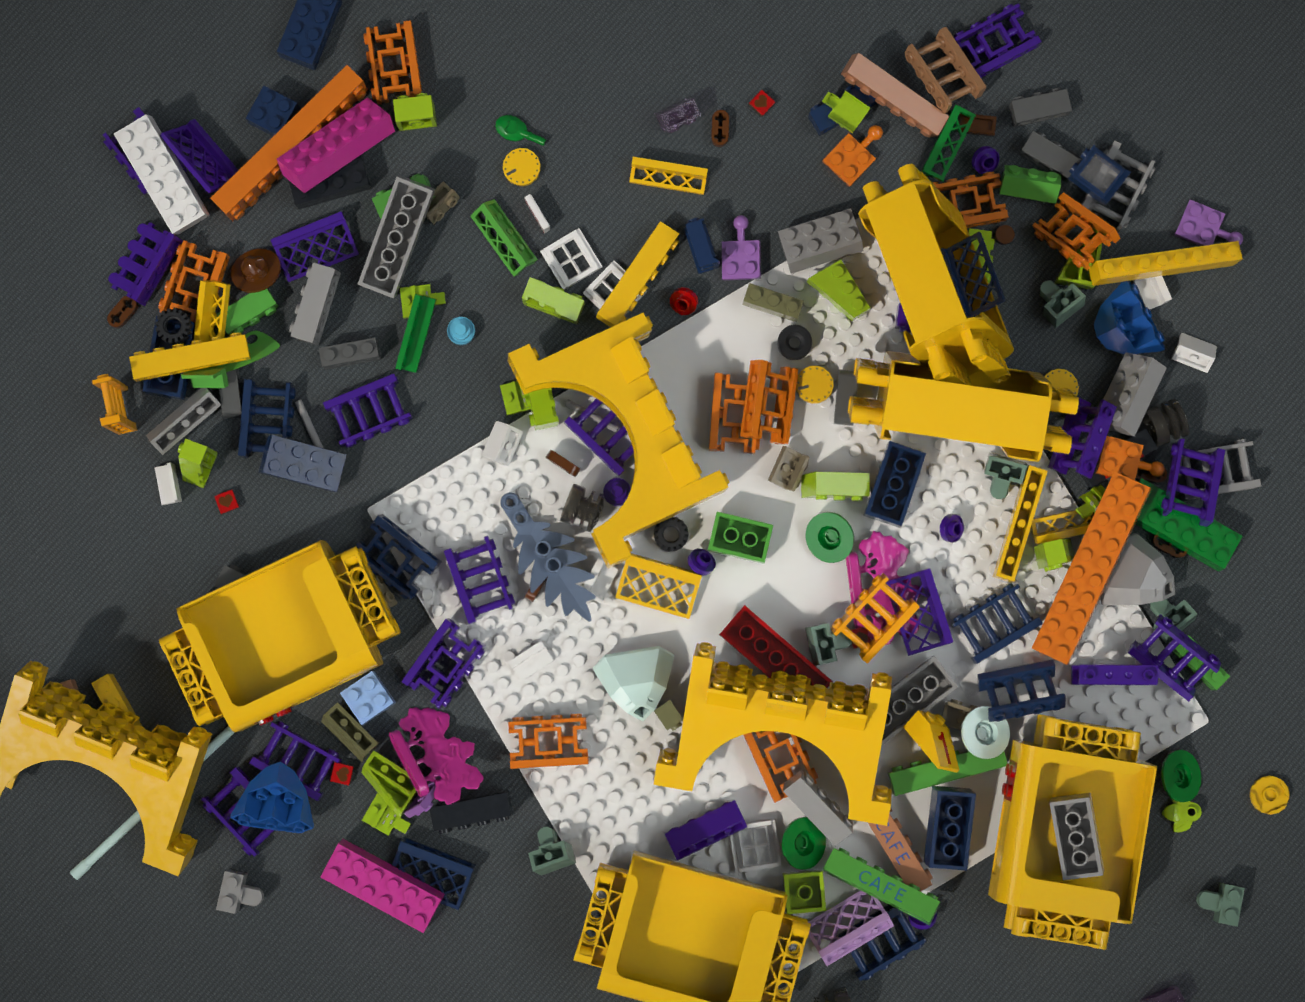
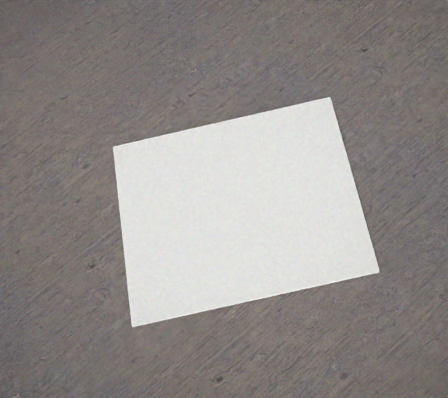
M860 217L855 221L862 239L864 251L792 274L790 273L787 261L761 275V279H754L749 282L803 300L797 323L742 305L748 283L641 346L642 350L640 353L643 358H647L650 364L648 376L650 379H654L659 392L664 393L668 402L666 406L668 410L673 411L676 418L674 429L680 432L683 439L681 443L684 442L686 446H690L693 452L691 458L694 464L698 463L702 471L700 474L701 478L720 470L722 474L725 473L728 477L729 484H727L728 489L724 493L673 516L684 521L688 529V540L683 548L670 552L662 550L654 539V529L656 526L654 525L624 540L629 541L633 550L631 553L692 570L688 564V556L697 548L708 550L717 512L773 525L764 564L708 551L714 557L716 566L709 575H702L690 619L615 598L625 561L613 566L618 569V572L602 603H598L595 600L586 602L591 614V622L582 618L575 610L568 616H565L561 604V593L549 607H546V582L534 602L525 598L530 588L534 561L521 575L518 574V561L522 543L513 548L514 539L518 532L501 507L500 501L502 496L509 492L516 494L534 522L550 523L551 526L543 529V531L557 532L574 538V542L555 548L571 550L586 555L588 557L586 560L566 566L579 568L590 573L597 559L603 560L591 533H593V529L604 524L621 508V506L615 507L606 502L603 496L604 486L613 478L624 479L629 483L630 487L633 483L635 471L634 453L623 463L624 466L622 468L624 472L618 477L564 424V421L569 416L574 419L580 415L565 406L568 399L584 408H587L596 399L586 393L568 389L553 398L556 415L559 419V424L556 427L535 431V426H531L529 415H532V412L509 424L523 431V434L508 467L482 456L489 438L487 437L368 508V513L373 521L378 515L384 514L442 561L433 574L429 575L423 570L414 581V584L420 588L417 596L437 630L446 618H450L461 627L456 636L469 645L476 638L486 645L484 648L485 654L480 660L476 659L473 663V666H475L469 676L465 675V678L510 753L519 752V734L509 733L508 722H512L514 717H524V721L532 720V716H543V720L551 719V715H563V719L570 718V714H582V717H586L587 729H578L577 737L578 749L588 748L589 764L519 769L561 841L564 840L572 845L576 859L575 865L592 893L599 864L604 863L628 870L634 850L784 891L782 873L822 870L826 911L861 891L824 872L823 868L833 848L837 850L839 848L845 849L850 853L849 856L855 859L858 856L866 860L867 865L871 867L876 865L884 869V874L890 877L892 874L900 877L868 822L852 820L853 833L838 845L834 846L826 837L824 855L814 867L807 870L792 867L783 855L782 838L786 828L793 820L807 816L789 797L783 798L776 803L773 802L744 735L724 743L706 759L696 776L692 791L653 785L660 750L671 748L676 752L679 751L682 725L674 731L671 728L667 730L654 711L644 721L629 715L609 696L593 670L597 662L606 654L656 646L662 647L674 654V660L667 688L656 709L668 700H671L684 719L693 655L697 643L708 642L712 646H716L714 658L716 663L725 661L734 666L746 665L753 669V676L757 674L765 675L719 635L744 605L813 664L805 628L829 623L831 630L833 622L837 618H842L846 613V608L851 604L846 558L837 563L823 562L811 553L806 543L805 533L808 523L813 517L823 512L837 513L849 522L853 529L855 540L852 551L858 554L859 566H863L867 558L859 550V544L862 540L869 539L873 531L881 532L883 536H892L898 543L903 544L909 550L906 562L897 570L899 577L930 568L953 638V643L908 656L902 636L897 632L891 644L884 645L868 664L861 659L859 655L860 648L853 649L851 643L849 647L835 651L838 661L815 665L833 683L841 681L846 683V685L854 686L858 684L870 689L872 673L883 672L892 676V686H894L930 657L935 656L958 686L957 689L928 710L932 714L942 715L945 702H951V699L963 702L962 706L968 708L970 705L992 707L987 691L979 692L977 674L1054 660L1055 677L1052 678L1057 695L1065 694L1066 707L1040 714L1059 719L1113 728L1119 727L1140 732L1141 738L1137 760L1141 761L1150 759L1206 725L1209 721L1195 696L1188 702L1159 678L1158 685H1071V665H1142L1128 654V650L1135 640L1138 643H1143L1154 630L1139 605H1102L1100 598L1069 665L1032 649L1042 625L980 663L974 664L971 659L975 655L973 647L960 626L952 628L950 624L954 623L953 618L961 613L964 616L971 612L969 610L971 607L978 603L982 606L987 603L986 598L994 593L997 596L1003 593L1002 588L1011 584L992 576L1020 484L1011 482L1008 495L1004 499H996L991 495L990 486L993 476L984 474V469L989 452L1008 457L1000 446L889 430L892 439L884 440L879 439L873 424L854 423L853 426L834 424L839 369L854 371L856 358L883 363L885 351L910 354L903 332L895 329L897 306L900 303L899 297L878 241L864 228ZM842 260L871 309L868 313L851 321L815 288L807 283L808 278L835 262ZM789 325L805 327L812 337V347L809 353L800 360H789L783 357L778 350L777 340L779 334ZM793 337L789 340V344L791 347L797 348L800 345V340ZM765 360L772 363L771 373L780 374V367L797 368L799 374L808 366H820L831 374L834 387L827 400L819 404H810L802 400L797 392H795L796 398L788 444L770 443L771 433L762 431L759 450H755V454L743 453L744 444L725 442L724 452L709 451L715 373L730 374V384L747 385L750 361ZM766 377L764 387H769L770 378ZM778 380L777 390H781L782 381ZM722 381L720 402L722 407H724V399L734 400L735 390L725 389L726 381ZM858 383L857 397L877 400L879 386ZM742 390V400H745L746 391ZM768 393L766 411L774 412L777 395ZM602 403L593 413L604 418L611 410ZM728 404L727 422L742 423L744 406ZM761 415V425L764 426L765 416ZM617 416L611 421L619 426L617 431L623 426ZM587 418L582 423L583 426L581 428L587 433L598 423ZM773 418L772 428H776L777 419ZM719 419L718 445H721V437L731 438L732 428L722 427L723 419ZM605 427L596 436L595 442L599 446L604 445L615 432ZM739 428V438L748 439V447H751L752 438L740 437L741 428ZM628 433L609 450V455L613 459L619 458L631 445ZM889 441L926 453L903 525L900 528L863 516L869 496L863 497V501H851V498H845L842 501H835L833 498H827V500L801 498V482L799 487L793 492L768 481L783 446H787L810 457L808 467L802 475L812 472L869 473L870 493ZM553 450L579 467L581 470L578 475L574 477L547 460L545 457L548 452ZM1044 451L1039 462L1015 459L1026 462L1027 466L1031 465L1048 471L1033 519L1078 508L1058 473L1048 468L1050 460ZM508 499L506 501L507 505L512 506L513 500ZM948 514L959 515L964 523V531L961 538L953 543L944 541L940 535L941 521ZM1076 514L1072 522L1079 525L1085 519ZM517 516V521L522 522L524 520L523 516ZM1062 517L1057 518L1053 526L1058 529L1063 528L1067 521ZM1045 522L1035 523L1037 533L1045 532L1049 526ZM668 527L664 530L663 535L667 541L672 542L678 538L679 532L675 527ZM1030 528L1016 578L1012 584L1013 586L1019 584L1020 588L1015 590V593L1030 617L1033 616L1034 619L1039 617L1044 622L1072 562L1062 564L1063 567L1045 572L1044 568L1038 569L1033 547L1039 544L1034 542L1032 529ZM387 532L382 535L387 545L392 539H395ZM1085 534L1064 538L1071 539L1074 555ZM488 536L489 539H493L497 549L494 550L496 558L500 557L503 568H500L502 576L506 575L509 586L506 587L508 594L512 593L516 604L512 605L513 610H509L508 606L505 605L482 613L476 618V623L468 624L444 550L451 548L453 552L457 551L459 553L486 543L484 537ZM393 546L391 552L399 566H401L407 557ZM488 550L462 559L457 564L459 570L463 569L465 571L491 562L492 559ZM873 553L868 554L869 558L873 556ZM415 555L409 564L417 570L425 562ZM877 558L869 562L871 566H868V568L874 567L877 564ZM628 566L627 575L630 580L640 575L637 568ZM494 568L466 578V581L463 582L465 588L472 589L498 580ZM404 570L403 572L406 578L409 580L411 578V575ZM649 572L644 575L649 585L658 581L655 573ZM868 572L861 574L862 589H867L872 585L873 577ZM642 577L632 582L637 592L647 587ZM913 577L911 584L920 587L922 584L920 577ZM667 578L662 581L667 591L677 586L673 578ZM586 581L577 583L576 585L583 587ZM660 582L650 587L655 597L665 592ZM690 583L681 586L686 596L691 594L695 585ZM630 584L622 587L621 595L629 597L634 594ZM498 587L473 596L470 602L472 607H479L505 597L502 588ZM679 588L669 593L673 602L683 598ZM648 589L639 593L642 601L648 602L653 599ZM667 594L657 599L662 607L672 604ZM920 595L917 603L923 609L927 604V599ZM1007 595L1000 599L998 602L1013 626H1016L1017 629L1022 627L1024 620L1009 596ZM686 600L676 604L679 612L687 614L689 606ZM868 603L865 605V610L871 608ZM992 605L982 610L997 637L1000 636L1002 639L1007 636V629ZM920 609L914 613L917 616V620L922 613ZM925 612L920 623L930 627L933 618ZM874 613L876 617L881 616L879 613ZM866 615V618L873 623V618ZM974 615L966 620L980 646L984 648L989 647L991 640L977 617ZM852 619L846 625L850 630L856 629ZM919 625V630L914 635L924 639L928 629ZM452 629L444 638V642L449 650H451L456 643L454 640L448 637ZM930 631L926 641L931 644L939 643L938 634ZM912 637L909 642L911 651L918 649L922 641ZM1158 638L1148 650L1154 656H1158L1164 649V646ZM542 641L554 661L521 681L509 664V661ZM463 647L457 654L465 660L461 668L464 667L477 647L472 652L467 651ZM1170 656L1163 661L1169 668L1175 666ZM1043 679L1032 681L1038 698L1049 696ZM1025 683L1014 685L1019 702L1030 700ZM1006 687L996 688L995 692L999 705L1011 704ZM1038 714L1006 719L1010 728L1009 743L1004 750L1008 764L1010 762L1013 740L1034 741ZM580 722L553 723L554 727L562 728V736H573V726L580 725ZM541 724L515 725V729H523V738H534V728H542ZM948 727L954 750H958L959 753L966 752L961 730ZM905 729L881 746L875 778L877 786L883 785L888 787V789H892L887 773L892 772L891 768L902 765L903 768L910 767L911 762L919 760L922 763L929 762V757ZM557 731L538 732L539 751L558 750ZM774 732L779 742L788 738L790 744H794L790 734ZM752 733L762 757H766L763 749L771 746L768 736L766 735L758 739L756 733ZM801 738L802 751L806 750L810 757V761H808L810 769L814 767L818 778L815 779L817 782L816 786L823 788L827 793V797L838 804L840 811L844 815H848V793L839 770L821 749ZM574 743L562 744L563 754H555V758L582 756V753H574ZM786 744L769 751L776 769L793 762ZM524 746V756H518L516 759H543V755H535V746ZM796 756L799 764L790 767L793 775L797 774L800 770L807 774L800 756ZM1006 766L935 785L970 788L976 793L967 869L995 853L1004 799L1002 786L1007 780V775H1005ZM769 768L768 770L778 792L781 793L779 785L788 781L784 771L774 775L772 769ZM932 786L894 796L893 792L891 793L892 812H890V815L893 819L897 818L903 827L900 829L903 836L908 835L913 843L910 846L914 853L918 852L923 860L920 863L924 870L928 868L933 876V879H931L933 885L921 891L924 894L931 892L965 871L929 868L924 863ZM734 800L746 824L775 819L782 866L735 873L730 836L677 861L665 836V833L669 832L670 829L680 827L690 819L701 817L707 811L715 810L724 803ZM765 828L755 829L757 844L767 843ZM751 830L740 832L742 846L753 845ZM768 846L757 848L759 862L770 861ZM754 849L743 850L745 865L756 863ZM604 891L596 893L600 898L607 896ZM866 894L863 896L861 902L870 903L871 895ZM880 901V903H881V905H882L883 907H885L886 905H888V904H886V903ZM846 906L844 912L853 914L855 906ZM859 906L857 915L866 916L868 908ZM872 909L871 914L878 911V909ZM826 911L790 915L808 919L809 922ZM831 915L827 922L836 924L838 915ZM842 916L840 925L849 926L851 918ZM855 919L853 925L860 922L861 919ZM821 925L811 927L810 931L819 934ZM825 927L823 935L832 936L834 928ZM838 929L837 935L845 930ZM809 936L804 946L798 972L822 958ZM821 939V950L829 945L830 940ZM791 944L788 949L793 950L797 944ZM791 963L785 964L783 968H790Z

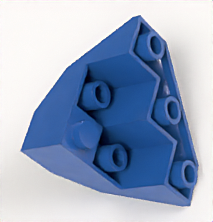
M1130 281L1121 282L1100 306L1094 322L1097 338L1106 349L1121 354L1126 352L1140 354L1165 350L1163 341H1165L1161 331L1157 330L1151 318L1152 314L1149 308H1145L1139 296L1140 291L1135 283L1132 284Z
M282 762L267 766L249 782L230 816L238 824L248 827L292 833H304L314 828L306 788L295 771Z

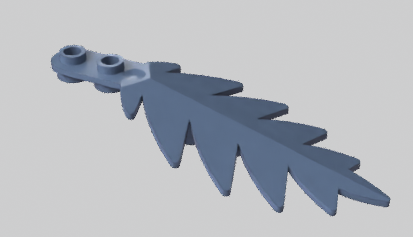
M511 492L504 494L500 501L501 507L518 532L514 539L513 548L522 543L518 561V574L521 575L534 561L530 579V592L533 593L547 578L545 586L546 607H549L561 593V604L565 616H568L575 610L582 618L591 622V614L586 602L595 599L596 596L576 584L593 579L595 576L582 569L566 566L586 560L588 557L571 550L555 548L572 543L575 539L557 532L543 531V529L550 527L551 524L547 522H534L516 494ZM508 499L513 500L512 506L507 505L506 501ZM518 515L523 516L524 520L522 522L517 521Z

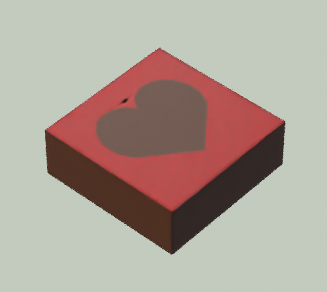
M763 90L749 102V105L762 117L775 104V101Z
M234 490L214 496L221 514L240 508Z
M865 627L851 629L865 643L871 642V638L868 636V629ZM852 642L853 649L859 648Z
M335 762L330 781L350 785L354 766Z

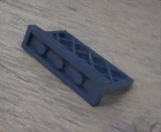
M980 232L947 249L943 247L940 249L966 318L975 317L981 312H985L1006 301ZM978 239L979 246L977 250H970L971 243ZM959 248L963 249L960 260L955 259L953 252ZM968 252L975 254L971 264L964 262ZM979 256L985 259L983 268L975 266ZM963 264L969 266L966 277L960 274ZM974 268L981 271L977 281L970 279ZM985 273L991 275L989 285L981 283ZM969 281L975 283L972 294L966 291ZM980 285L987 288L983 298L976 296ZM991 290L997 292L998 299L992 302L988 301ZM974 299L981 300L980 307L973 311L972 304Z
M403 837L400 841L392 865L396 868L397 864H399L400 867L398 869L406 872L404 868L414 864L418 874L413 877H420L424 883L426 882L423 874L432 871L436 881L428 885L438 884L441 892L445 894L441 904L456 910L460 908L476 864ZM401 853L409 854L412 862L403 865L400 860ZM421 860L427 861L430 869L421 872L417 862ZM439 867L445 868L448 876L439 879L435 869ZM457 874L466 876L465 883L457 886L453 876ZM450 878L454 888L444 891L441 881ZM456 890L459 897L457 904L449 901L446 894Z

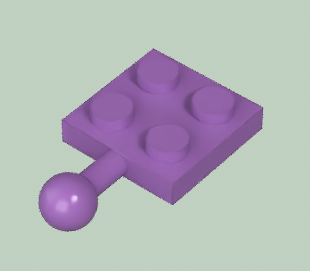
M1189 200L1175 232V236L1199 246L1212 245L1216 236L1224 238L1228 242L1239 241V245L1243 242L1241 233L1236 231L1229 233L1220 229L1225 213L1193 200Z
M739 215L733 222L734 227L737 229V241L722 242V280L761 279L760 240L745 241V229L748 227L749 222L745 216Z
M441 776L435 777V779L440 780ZM434 782L427 783L429 794L423 797L417 795L405 810L404 814L408 818L415 815L419 816L423 811L427 812L432 807L436 788Z

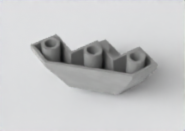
M1136 533L1131 534L1101 596L1102 605H1142L1163 601L1175 595L1174 576L1164 556Z

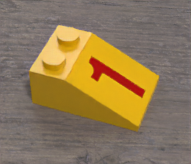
M918 710L903 726L904 729L938 769L957 773L959 766L950 730L945 724V719L939 714Z

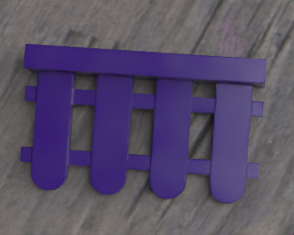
M151 222L148 225L142 223L137 227V232L142 236L139 241H129L128 249L132 253L129 258L126 256L120 257L118 265L122 267V270L119 274L111 273L108 277L109 282L113 284L111 288L116 291L120 288L128 292L127 297L143 306H146L174 258L179 244L183 242V240L164 230L161 233L154 229L155 225ZM147 239L156 243L154 249L144 245ZM138 255L147 259L144 266L135 262ZM128 271L137 276L134 282L125 278Z

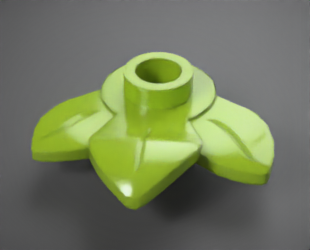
M1173 800L1174 804L1167 806L1162 811V815L1174 822V832L1187 831L1190 829L1192 822L1201 817V807L1195 802H1177ZM1190 808L1195 810L1194 815L1188 814Z

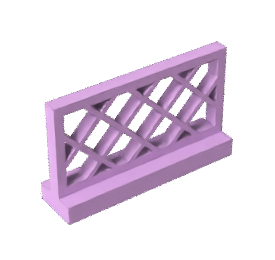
M859 891L808 922L811 923V927L821 925L819 934L809 931L808 936L826 966L894 926L878 899L871 896L870 903H863L861 899L867 893ZM854 905L853 914L844 912L845 907ZM859 906L868 908L866 916L857 915ZM872 909H878L882 913L877 917H870ZM831 915H838L836 924L827 922ZM842 916L851 918L849 926L840 925ZM855 919L864 920L862 926L858 928L853 927ZM825 927L834 928L832 936L823 935ZM838 929L847 930L846 935L842 938L836 937ZM821 939L830 940L829 945L821 950Z

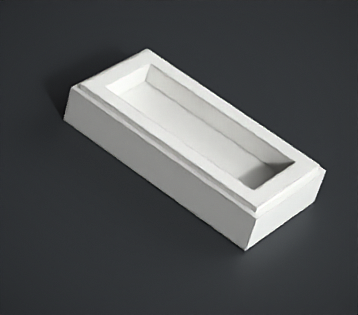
M529 194L524 197L526 204L543 232L550 231V225L532 195Z

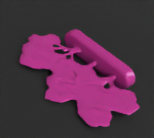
M873 531L869 539H864L860 542L859 550L867 557L863 566H859L858 554L855 551H851L846 558L851 604L856 603L859 599V594L864 590L862 589L861 582L862 573L868 572L872 575L873 579L877 575L884 573L889 578L888 581L900 578L897 575V570L906 562L909 550L903 544L898 543L892 536H883L881 532ZM869 553H873L871 558H869ZM877 558V564L874 567L868 568V566H871L869 562ZM907 579V580H903V581H901V582H903V583L906 584L907 581H908V579ZM910 580L908 585L918 590L919 587L917 585H912ZM898 582L890 584L891 588L898 595L901 594L905 587ZM906 588L902 598L909 601L910 598L914 599L917 592ZM880 589L873 598L889 613L895 614L890 597ZM864 606L859 611L865 617L869 615L873 618V624L878 629H883L887 624V620L882 616H875L874 613L878 612L872 607L865 610ZM913 614L911 618L917 620V616ZM853 618L856 629L864 628L859 621ZM909 619L903 625L904 630L911 633L916 623ZM918 624V626H917V628H916V630H915L914 633H917V632H918V630H919V624ZM868 630V636L873 639V634ZM894 636L885 645L891 644Z
M417 707L409 708L408 715L399 722L400 728L410 732L409 741H405L399 730L389 732V736L418 795L423 797L429 794L427 781L434 782L436 785L434 798L439 801H445L447 805L460 800L462 787L478 789L483 781V775L477 767L465 763L466 759L473 755L475 743L469 741L462 742L461 739L456 737L450 739L444 737L445 731L450 725V715L448 713L436 711L428 707L421 710ZM419 730L422 731L421 737L415 741L416 736L414 735ZM413 745L421 746L425 751L424 757L415 760L409 748ZM425 763L431 768L432 771L427 777L423 776L418 764ZM441 776V779L436 780L435 777Z

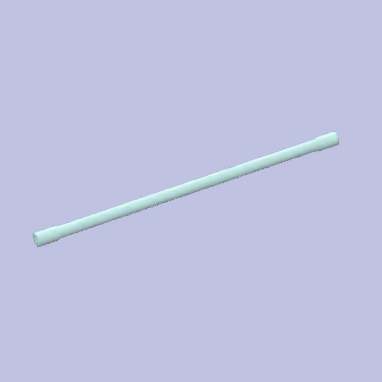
M229 725L209 743L203 762L235 733ZM138 810L88 857L70 871V874L76 880H79L96 861L141 820Z

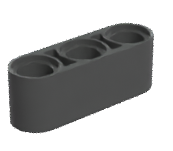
M238 368L226 372L229 386L219 388L224 419L241 417L243 399Z
M839 369L834 424L853 426L854 424L851 423L848 413L850 396L857 397L858 387L856 376L853 375L854 371Z

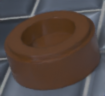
M1008 225L1000 226L995 232V239L1001 245L1011 243L1015 236L1014 230Z

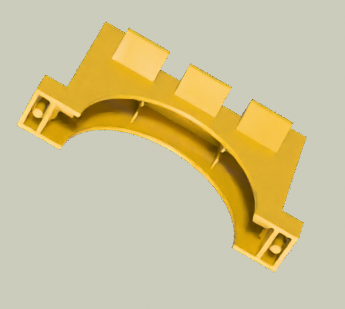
M644 312L541 360H538L537 350L535 347L531 348L530 344L508 353L507 359L524 395L548 388H566L586 393L609 407L622 422L629 435L635 460L631 490L618 512L604 524L593 529V533H591L608 569L630 558L631 551L633 550L629 541H624L625 539L724 493L728 489L727 484H729L728 477L725 473L722 474L720 470L701 478L700 474L702 471L698 463L694 464L691 458L693 452L690 446H686L684 442L681 443L683 441L682 436L678 430L675 431L674 429L675 415L672 410H668L666 406L668 402L664 393H660L654 379L649 378L648 368H650V364L647 358H643L640 353L642 348L639 342L650 336L651 327H653L649 316L645 317Z
M708 642L697 643L693 655L679 751L676 752L671 748L660 750L653 785L692 791L701 766L724 743L751 732H784L812 743L821 749L835 764L844 780L848 793V819L887 826L891 808L892 789H888V787L883 785L876 787L874 784L892 690V676L883 672L872 673L870 689L858 684L854 686L846 685V683L841 681L830 682L829 688L820 684L811 686V679L805 675L798 674L792 676L786 672L777 671L776 673L772 672L771 678H767V676L762 674L753 676V669L746 665L734 666L725 661L716 663L714 662L716 646H712Z
M29 661L14 675L0 723V797L5 787L12 789L19 773L31 765L50 760H68L91 766L117 782L136 806L145 834V849L142 862L179 876L191 861L198 841L188 834H181L180 831L212 733L207 732L204 728L194 726L187 735L173 731L165 725H157L152 732L148 731L144 727L137 725L140 717L130 711H124L116 708L113 704L103 703L97 710L93 709L88 704H83L86 695L81 694L78 690L66 688L58 682L50 681L43 687L48 667L43 666L40 662Z

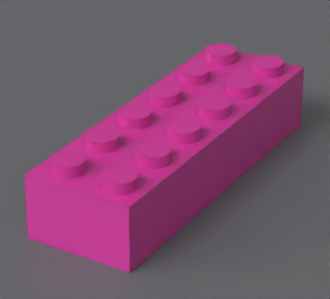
M367 97L278 157L277 161L282 175L303 193H306L395 132L390 114Z
M342 839L337 844L321 875L322 879L422 933L427 929L445 895L441 891L395 868L345 839Z

